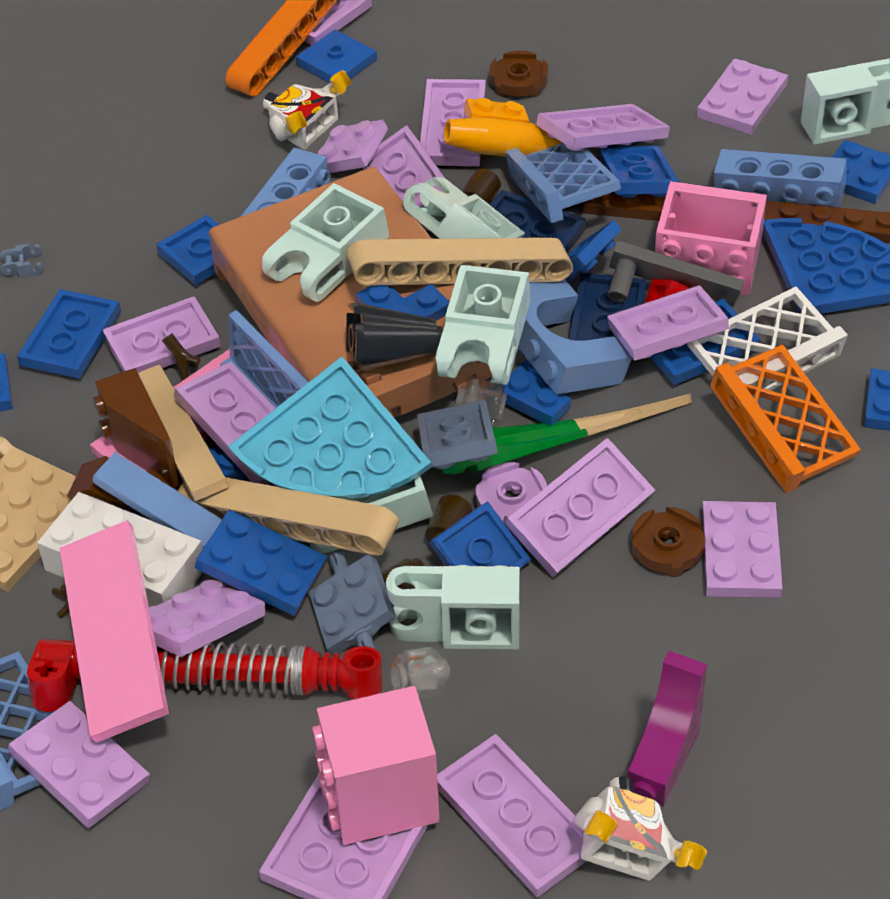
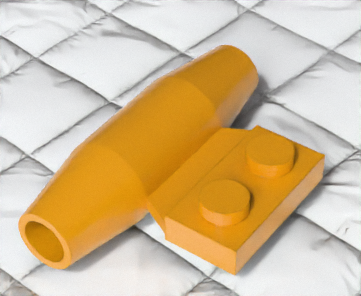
M466 98L464 111L467 118L448 119L444 127L445 144L483 155L506 157L505 151L518 148L524 155L562 143L560 140L548 136L547 132L536 124L530 123L524 106L513 101L501 103L493 102L487 98Z

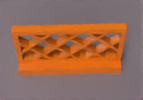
M783 344L734 366H730L727 362L716 367L710 388L786 494L797 489L800 482L859 455L860 447ZM779 358L787 368L786 374L766 369L767 363ZM746 372L759 376L757 387L743 383L738 375ZM763 378L782 382L781 393L761 388ZM787 385L802 388L806 394L805 400L785 395ZM761 397L778 402L776 413L761 409L757 403L758 398ZM786 404L802 409L800 420L781 415L782 405ZM807 411L821 414L825 419L824 427L805 422ZM778 423L798 429L796 439L793 440L781 436L777 431ZM802 430L821 435L820 447L800 442ZM827 437L841 441L846 450L836 452L825 449ZM797 451L816 455V463L804 468L796 457Z

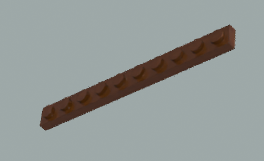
M614 191L584 201L583 214L659 221L666 196L657 197L651 194H638L636 197L628 198L616 195ZM766 201L764 220L802 218V223L822 226L827 221L862 231L884 243L890 244V212Z

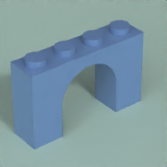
M565 279L558 282H529L531 301L518 349L555 394L622 384L632 357L615 337L576 341L558 336L544 327V325L570 321L579 295Z

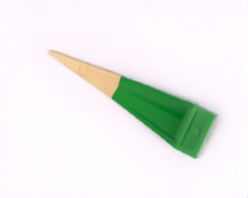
M691 394L621 411L557 421L551 427L544 423L492 427L498 454L490 455L489 458L483 461L465 460L455 462L451 467L439 470L443 474H459L467 468L470 474L476 473L501 463L510 462L692 403Z

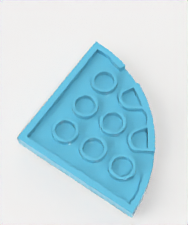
M342 356L228 446L244 465L275 486L346 500L365 498L390 491L419 477L433 467L431 461Z

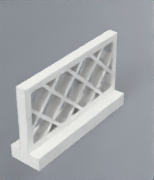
M794 287L728 319L729 329L718 332L711 337H703L689 342L687 346L713 376L716 367L728 362L730 366H734L747 360L750 351L764 353L775 348L777 337L796 341L795 347L788 350V352L802 371L806 373L840 356L848 335L840 326L833 329L797 287ZM794 300L801 308V314L782 310V306ZM760 315L776 318L775 325L771 327L755 323L756 317ZM780 319L799 323L798 332L780 329ZM803 325L815 326L822 334L818 336L803 334ZM734 328L749 331L748 339L743 340L729 337L728 332ZM753 332L772 336L771 346L752 342ZM707 341L722 344L720 354L706 351L701 344ZM726 345L745 349L744 359L724 355ZM779 358L768 362L766 369L786 374L787 368ZM746 372L738 375L743 383L757 387L759 376ZM763 378L761 388L771 391L783 385V383Z

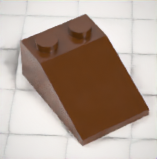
M136 368L95 381L98 396L93 397V402L99 417L104 418L98 421L105 441L111 439L119 454L146 471L155 470L173 488L180 486L171 439Z

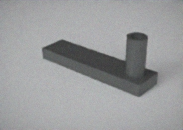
M617 240L609 264V268L615 269L607 296L612 301L625 302L635 275L650 281L652 279L673 280L689 288L700 285L712 300L718 301L724 298L730 306L734 307L742 290L744 280Z

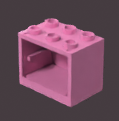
M670 181L656 231L655 252L743 279L744 283L740 294L750 295L762 241L767 195Z
M415 686L317 708L319 725L312 726V733L319 769L318 778L323 797L326 796L331 830H340L343 845L440 822L436 752Z

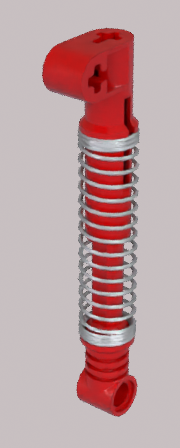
M40 639L27 668V678L32 704L39 711H56L70 701L77 680L81 679L75 640ZM220 642L216 648L212 643H209L183 657L156 646L164 688L167 686V683L173 684L175 689L179 687V684H185L187 690L192 685H198V689L201 691L204 685H210V689L214 691L217 680H222L224 692L228 689L229 681H235V691L238 692L241 687V681H247V691L249 693L253 689V682H259V690L262 694L265 691V683L271 682L273 694L277 692L278 683H284V693L286 695L291 687L293 695L301 694V696L309 695L313 691H319L320 686H322L323 691H329L331 686L333 692H338L341 687L342 692H345L348 697L354 700L380 694L383 690L381 654L378 650L367 646L354 647L344 653L343 658H341L340 653H334L332 657L330 652H325L324 657H322V653L316 652L312 647L298 645L293 646L288 654L284 644L279 647L276 653L272 644L268 645L264 651L259 643L254 646L253 650H251L247 643L243 644L240 650L235 642L230 644L228 649L223 642ZM220 646H223L224 653H218ZM233 646H235L237 654H230ZM245 647H247L249 654H243ZM258 647L261 655H255ZM270 648L272 649L273 656L267 655ZM282 649H284L285 656H280Z

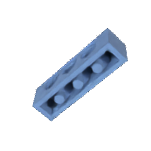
M293 148L242 216L328 184L330 181V171L327 167V157Z
M721 149L714 171L715 188L767 195L766 201L840 207L846 185V159Z

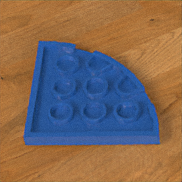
M802 218L764 220L762 233L787 289L790 290L797 287L820 314L890 303V246L862 231L827 221L822 226L802 223ZM793 300L797 312L801 314V308Z

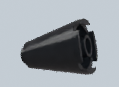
M358 302L349 303L348 307L353 313L346 314V352H353L354 361L347 362L356 373L436 353L443 329L442 326H437L435 319Z

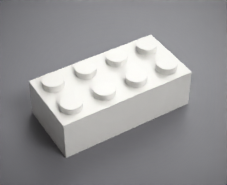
M80 492L76 494L37 542L45 570L64 578L60 547L128 520L134 529L149 607L157 606L170 600L178 593H185L191 590L204 573L194 568L196 559L203 549L201 540Z

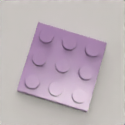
M317 776L259 870L260 880L303 899H387L427 829V825L343 845L340 830H331L326 796L323 797Z

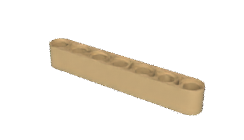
M557 238L364 239L352 243L346 252L355 279L361 285L455 284L460 265L529 272V282H558L566 279L573 271V264L561 241Z
M226 478L229 488L198 501H194L184 481L178 489L179 493L220 519H223L227 511L231 510L293 540L379 556L383 554L399 524V518L396 514L379 505Z

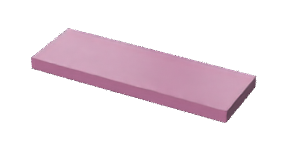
M126 520L60 547L90 737L97 743L168 715L169 710L133 526Z

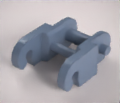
M29 244L15 245V249L2 251L0 259L5 264L1 267V273L5 276L19 275V278L41 274L43 266L40 262L35 264V269L32 268L31 262H24L27 258L38 257L41 254V246L35 244V250L32 251Z

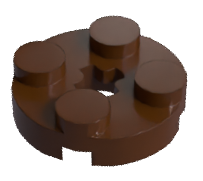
M518 50L504 53L503 59L498 62L494 59L490 65V82L495 88V93L500 97H537L542 93V88L548 81L547 62L543 59L542 63L536 59L535 53Z
M666 507V512L655 514L654 509L647 511L636 520L633 526L632 555L649 569L665 573L670 577H679L684 574L685 570L696 565L704 554L706 540L701 530L702 524L690 512L676 507ZM672 536L675 538V542L667 544L662 542L660 538L668 539Z

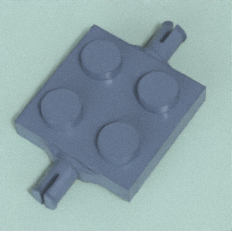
M335 552V556H330L335 572L334 575L309 591L326 649L332 654L340 653L349 646L357 644L358 646H367L375 649L372 636L381 626L396 617L393 605L387 595L386 585L377 559L367 554L348 566L345 554L343 552Z

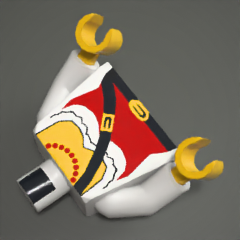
M344 70L334 74L330 78L331 83L323 88H308L295 84L291 85L281 95L272 92L267 93L263 100V107L269 110V125L279 141L287 139L305 150L338 120L336 97L342 95L346 91V87L352 83Z
M622 776L612 779L610 786L606 787L597 797L588 799L575 816L574 822L576 827L584 831L581 852L582 860L648 881L655 877L671 861L680 868H686L689 865L695 870H700L707 854V850L698 843L692 841L681 843L675 840L663 822L660 805L653 799L635 794L634 782L628 777Z

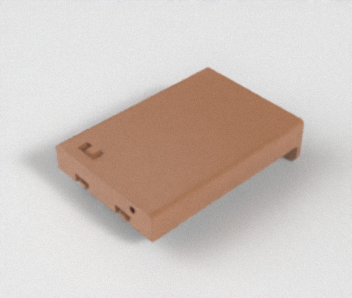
M370 167L211 228L209 231L216 275L221 281L229 282L268 342L308 382L341 356L346 362L354 361L353 352H346V314L353 313L348 305L349 303H356V293L371 285H361L358 283L352 272L324 299L315 302L303 295L300 283L302 273L293 274L283 281H276L264 274L262 257L268 248L291 228L290 222L333 183L384 208L390 235L388 239H432L418 220L406 211L401 198L376 167ZM429 284L391 286L405 298ZM432 284L450 301L455 284ZM445 316L436 321L437 326H442V329H444L446 323ZM437 351L433 355L356 373L394 418L446 397L451 393L465 389L470 385L478 383L480 380L483 381L492 377L489 366L480 361L469 362L463 365L455 378L438 376L436 364Z

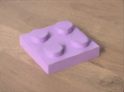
M383 119L371 122L366 120L350 126H337L330 132V136L318 151V154L327 157V167L330 173L366 167L385 136L388 127Z

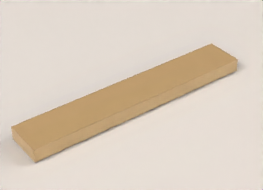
M160 364L139 372L138 374L171 439L176 468L194 501L229 488L225 476L188 412L174 398L175 390Z

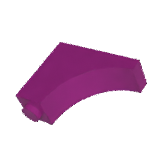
M670 650L663 661L659 687L645 732L627 773V777L634 782L635 794L653 799L662 807H664L700 732L707 664Z

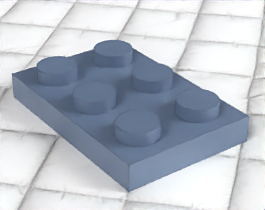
M486 400L417 414L423 453L436 469H445L454 465L455 462L465 460L483 461L489 458L490 455L498 454Z

